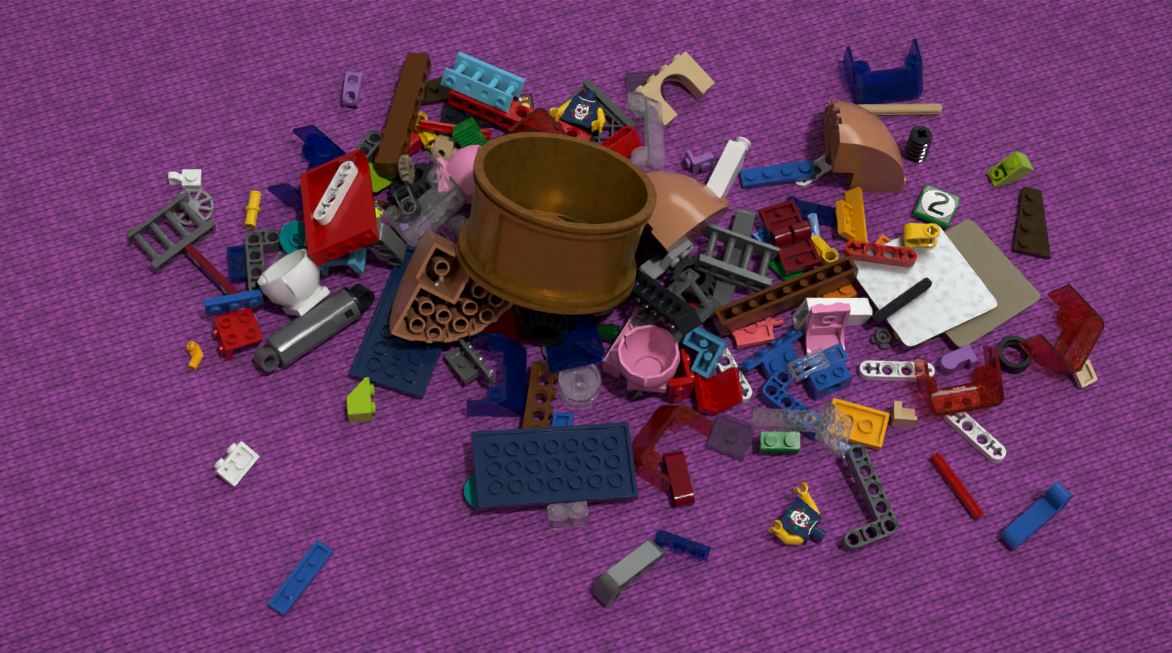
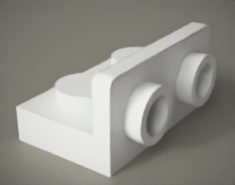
M242 441L237 444L232 443L226 450L227 456L224 459L220 458L213 466L215 468L213 474L215 476L219 475L232 487L237 485L260 457Z

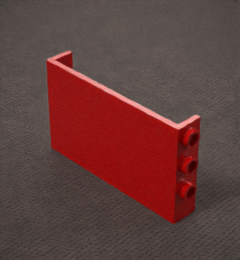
M360 148L300 174L308 256L317 267L379 241L369 160ZM346 161H352L357 167L358 173L332 220L326 225H320L313 217L314 211L341 164Z

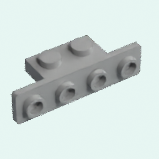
M687 240L669 253L664 248L641 265L639 270L655 280L669 268H674L680 262V259L684 260L694 249L693 243Z

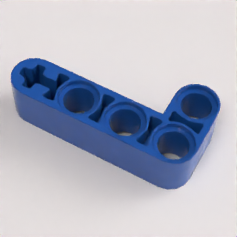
M779 369L764 384L761 392V401L812 441H819L822 439L826 429L825 421L787 392L792 380L791 372L787 369ZM778 379H784L786 382H780ZM766 392H772L774 395L770 396ZM781 404H788L790 407L786 408L783 407ZM801 415L805 419H799L797 416Z
M1059 481L1055 482L1040 500L1010 524L999 537L1013 551L1016 550L1068 504L1073 495Z

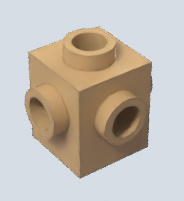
M439 135L431 146L432 160L443 157L445 161H448L458 148H456V143L452 137Z

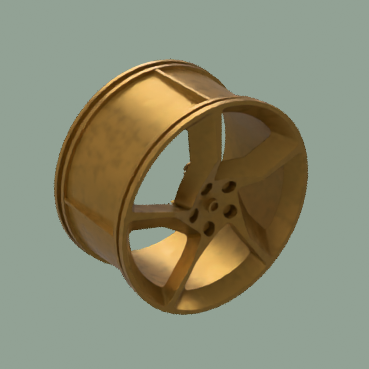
M523 132L508 134L487 142L479 149L473 165V182L475 186L470 218L463 224L456 245L458 261L464 271L477 284L490 293L516 305L537 311L567 315L590 314L611 309L622 303L633 290L637 271L634 256L644 226L650 220L657 202L656 189L645 172L632 161L609 148L577 137L555 133Z

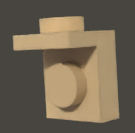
M1078 357L1071 360L1070 365L1065 367L1066 371H1072L1078 388H1083L1098 380L1089 359Z

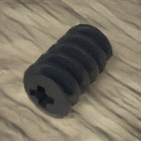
M919 125L913 127L910 131L905 152L908 160L913 163L923 162L927 157L933 140L932 132L927 127Z

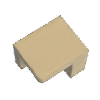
M894 401L891 408V427L915 428L917 423L915 410L902 408V401Z

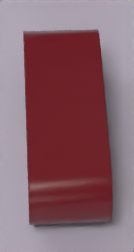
M683 451L663 454L664 469L674 507L695 504L693 488Z

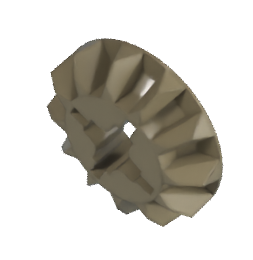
M401 155L398 161L399 176L404 183L408 181L412 184L415 179L414 164L409 155Z

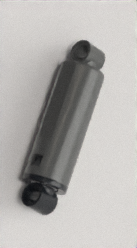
M356 284L351 289L343 287L311 308L303 316H299L267 337L266 344L268 347L258 348L254 353V361L265 371H273L279 364L283 367L288 366L364 315L363 308L370 307L375 299L374 293L362 284Z

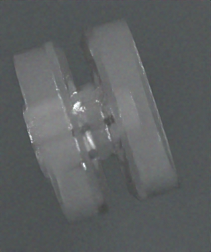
M574 360L565 364L560 370L558 377V395L563 404L576 410L587 409L594 405L599 398L601 388L599 370L595 365L585 360Z

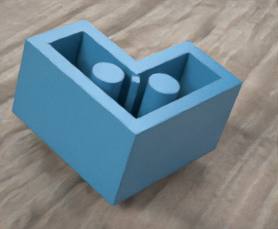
M700 327L689 332L683 344L699 352L691 370L706 378L712 377L729 342Z

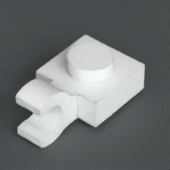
M182 169V174L168 172L169 185L182 184V189H201V169Z

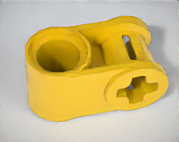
M908 223L902 227L904 245L906 247L932 248L937 244L940 228L936 224Z

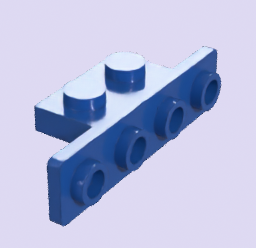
M795 328L786 331L783 337L772 340L771 345L757 350L756 355L742 360L743 363L737 366L738 370L749 371L760 364L766 378H771L779 369H785L799 360L792 342L804 335V331L795 330Z

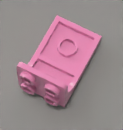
M838 302L833 305L816 304L811 306L804 330L807 357L840 342L845 350L844 332L851 311L850 303Z

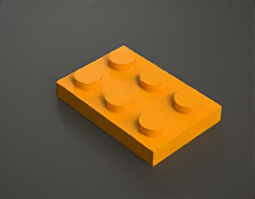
M833 398L823 435L854 444H862L865 447L880 451L890 413Z

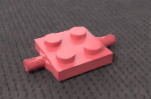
M769 316L725 335H732L737 349L771 343L775 339L772 331L773 326L784 325L783 318L771 319Z

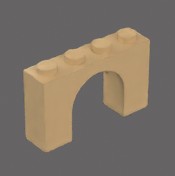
M686 51L682 55L678 53L671 60L672 63L669 66L665 64L660 68L657 76L653 74L647 79V84L644 87L640 85L633 92L635 95L631 101L660 132L673 122L678 115L663 99L660 91L662 83L666 81L680 82L697 100L715 84Z

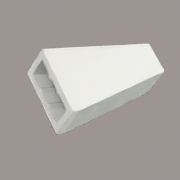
M729 140L706 185L719 198L722 195L726 197L744 163L746 146Z
M806 298L791 317L795 330L804 331L811 306L816 304L833 305L838 302L850 303L851 311L846 324L847 327L865 324L872 316V307L869 304L868 298Z

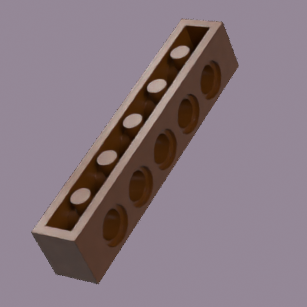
M532 362L523 428L551 427V424L548 423L549 417L553 418L554 412L551 400H555L557 390L553 386L554 382H558L559 371H556V363ZM540 382H546V383H548V384L545 385V386H542V385H540L539 383H540ZM543 399L545 402L538 403L537 400ZM541 417L543 418V420L536 421L534 420V418Z

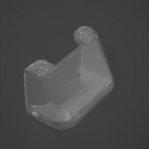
M628 92L625 99V110L632 111L635 118H644L645 147L634 149L631 153V161L644 172L660 171L665 165L662 104L659 100L644 93Z

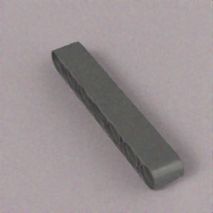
M738 208L732 231L750 237L757 212ZM734 247L730 264L741 268L745 250ZM718 278L712 297L717 299L722 306L731 303L736 284ZM713 314L707 319L712 320Z

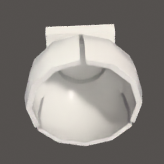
M306 249L296 250L271 265L257 281L262 292L273 303L284 306L282 309L289 315L303 316L330 293L326 286L319 285L320 269L308 256Z

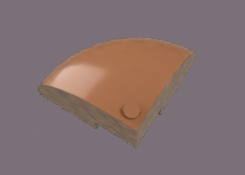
M828 100V104H826L823 112L825 160H832V172L848 173L849 190L859 186L862 188V192L901 193L902 186L906 185V175H904L900 150L889 129L873 113L859 105L842 100Z
M670 171L645 173L656 189L657 202L650 220L644 227L668 253L687 240H690L692 243L704 233L709 223L714 225L730 211L728 207L730 203L723 195L719 198L714 191L695 178Z
M426 229L399 284L390 316V332L393 335L411 341H426V343L456 341L461 337L477 334L492 322L495 323L514 303L490 293L477 284L459 263L456 254L457 244Z

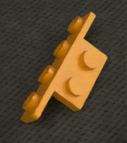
M858 186L845 192V201L842 199L836 201L837 231L839 235L849 241L868 243L862 188Z

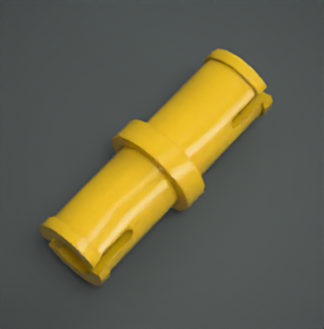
M253 190L249 193V202L245 208L247 213L244 227L247 229L256 228L257 216L261 210L259 205L262 193Z

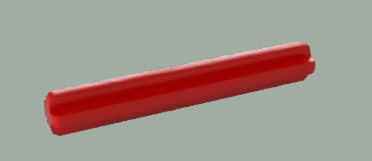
M428 120L419 121V129L447 134H453V127L456 126L454 124ZM480 128L487 140L491 138V130Z
M937 452L932 455L931 461L975 520L981 518L984 514L983 510L941 453Z

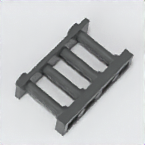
M187 191L176 195L171 203L138 227H132L126 235L129 244L136 240L152 258L151 270L156 275L186 253L184 248L190 243L195 247L216 231V223L212 219L203 221L187 203L190 201ZM180 207L197 225V229L192 233L188 232L172 214ZM165 218L182 236V240L177 244L173 243L157 225ZM150 229L167 247V251L162 255L157 254L142 236Z
M709 223L703 233V236L709 237L705 255L700 254L694 269L756 292L769 288L772 283V279L766 277L769 261L775 259L780 248ZM716 241L727 244L723 262L712 258ZM734 247L745 250L741 268L730 264ZM752 253L762 256L758 274L748 271Z
M689 268L682 272L680 277L667 289L684 300L681 293L690 287L700 301L695 310L703 323L713 314L714 309L722 305L711 295L707 297L695 283V280L700 275ZM644 309L640 310L637 316L633 318L634 322L640 326H656L652 321L653 315L651 313L648 314ZM671 329L668 331L676 339L678 345L686 337V335L682 337L677 332L673 333Z

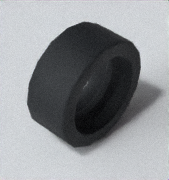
M1005 337L996 348L995 362L1004 372L1019 374L1025 371L1032 361V346L1022 337ZM1008 346L1019 348L1025 355L1024 361L1022 363L1009 362L1003 355L1004 348Z

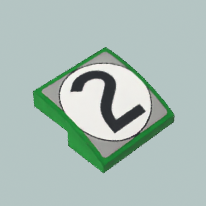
M926 184L913 215L948 228L961 197Z

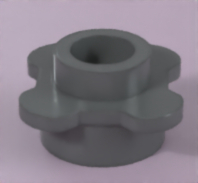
M878 328L876 335L871 337L872 343H877L882 349H887L889 342L894 339L893 334L883 328Z

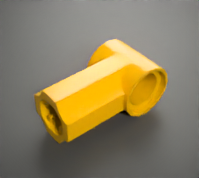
M419 112L414 131L419 134L424 148L431 149L432 143H435L437 136L434 131L419 129V124L417 123L420 120H428L425 113Z
M819 235L811 237L822 261L821 266L839 259L838 251L830 248Z

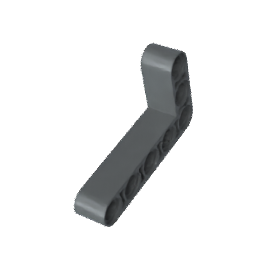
M377 222L379 241L360 249L374 248L389 264L403 265L407 245L386 224ZM305 234L303 249H306V250L308 251V249H307L306 234Z
M858 443L853 444L848 449L845 459L873 522L850 530L843 536L841 546L847 552H853L888 539L899 528L897 518L868 452L862 444ZM852 451L858 452L860 458H855L852 455ZM860 469L866 470L868 476L861 475ZM868 487L874 488L876 494H870ZM876 505L881 506L884 513H879L876 510ZM884 524H889L892 531L885 530ZM866 530L871 531L874 534V538L867 537ZM847 538H854L856 545L849 544Z

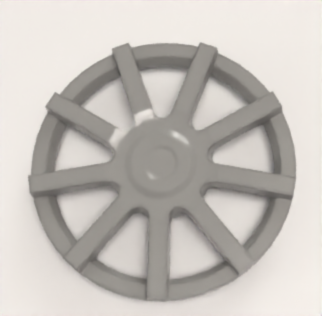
M187 188L182 191L181 194L186 191L189 193L190 201L187 203L203 221H207L214 210L212 197L203 189ZM190 193H197V195L192 199ZM201 194L207 197L198 201ZM208 201L211 207L201 206V204ZM201 210L209 211L206 218L200 213ZM185 211L179 216L175 212L172 213L181 224L196 226L190 217L189 223L181 220L186 215Z

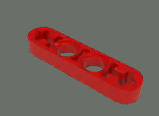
M848 241L843 249L845 257L850 255L852 260L910 268L917 260V253L909 248ZM866 250H872L876 255L870 256L866 253ZM885 253H892L894 258H887Z

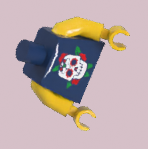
M587 90L584 97L575 95L572 100L567 101L559 108H551L548 118L555 117L556 122L560 118L562 122L585 130L595 136L596 130L602 133V128L606 123L604 111L600 108L599 102L595 101L597 94L592 90Z
M798 482L801 490L798 487H794L793 492L800 494V498L798 496L795 498L781 521H771L774 527H768V532L775 533L786 545H806L811 537L821 543L827 532L818 527L822 517L815 502L807 492V484Z

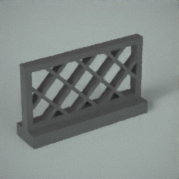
M589 78L582 82L583 86L557 107L559 108L567 101L572 100L575 95L579 96L583 92L586 93L587 90H592L597 94L595 101L599 102L600 108L605 112V117L612 119V125H604L602 129H612L611 136L614 135V129H621L627 125L635 127L637 130V124ZM598 133V136L591 137L590 142L600 145L601 141H605L609 137H601V133Z

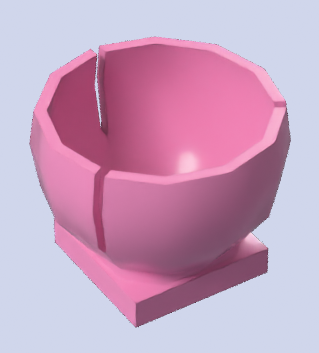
M469 145L461 148L448 161H445L443 157L435 158L438 193L449 206L457 205L456 199L472 205L475 186L473 182L474 159L482 146Z
M654 325L635 327L622 337L616 353L620 372L628 380V390L666 393L667 382L674 377L681 359L676 339L666 329Z

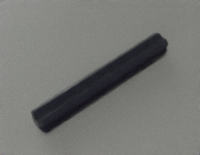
M927 277L922 279L875 312L873 319L877 323H881L929 289L932 281Z

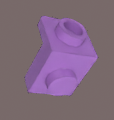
M687 150L684 164L687 169H690L692 174L700 171L704 172L712 167L714 157L711 152L694 158L691 151Z

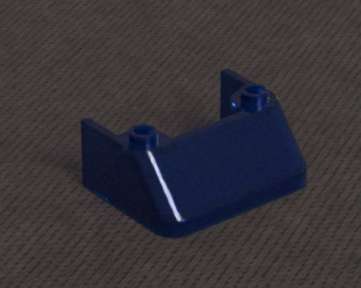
M916 38L912 40L908 56L905 58V67L871 71L869 64L865 61H854L850 46H846L842 63L854 104H886L917 100L921 97L923 92V61Z
M313 124L292 130L295 135L304 141L302 155L309 162L306 171L346 154L344 150ZM289 183L268 186L267 190L285 205L303 210L301 183L298 190Z
M593 313L572 315L577 330L571 331L564 336V344L546 348L550 373L591 365L604 360L605 350Z
M501 333L469 335V343L474 350L503 352V386L491 387L487 391L486 400H467V416H522L526 408V348Z

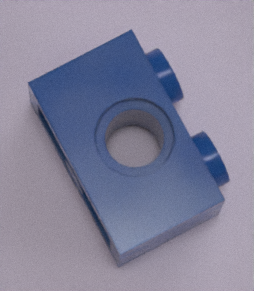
M841 361L810 374L806 386L816 401L849 387L852 375L844 361Z

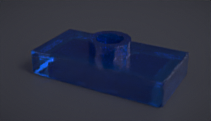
M246 246L227 247L230 283L248 281Z

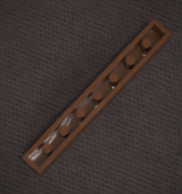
M407 53L406 60H403V70L399 74L398 87H395V97L391 101V111L387 115V125L383 129L382 142H379L378 156H375L374 165L377 167L380 175L399 176L398 161L401 155H407L432 68L428 53Z
M848 255L714 309L712 322L720 336H723L799 305L806 298H816L856 281L859 270L851 256Z

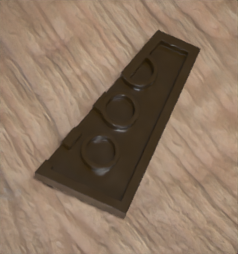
M1023 186L1012 253L1050 260L1051 254L1042 190Z

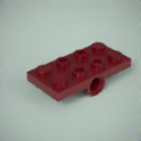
M794 199L759 209L758 214L772 245L780 248L777 257L785 275L821 265L822 261L811 239L810 225L807 220L803 221Z

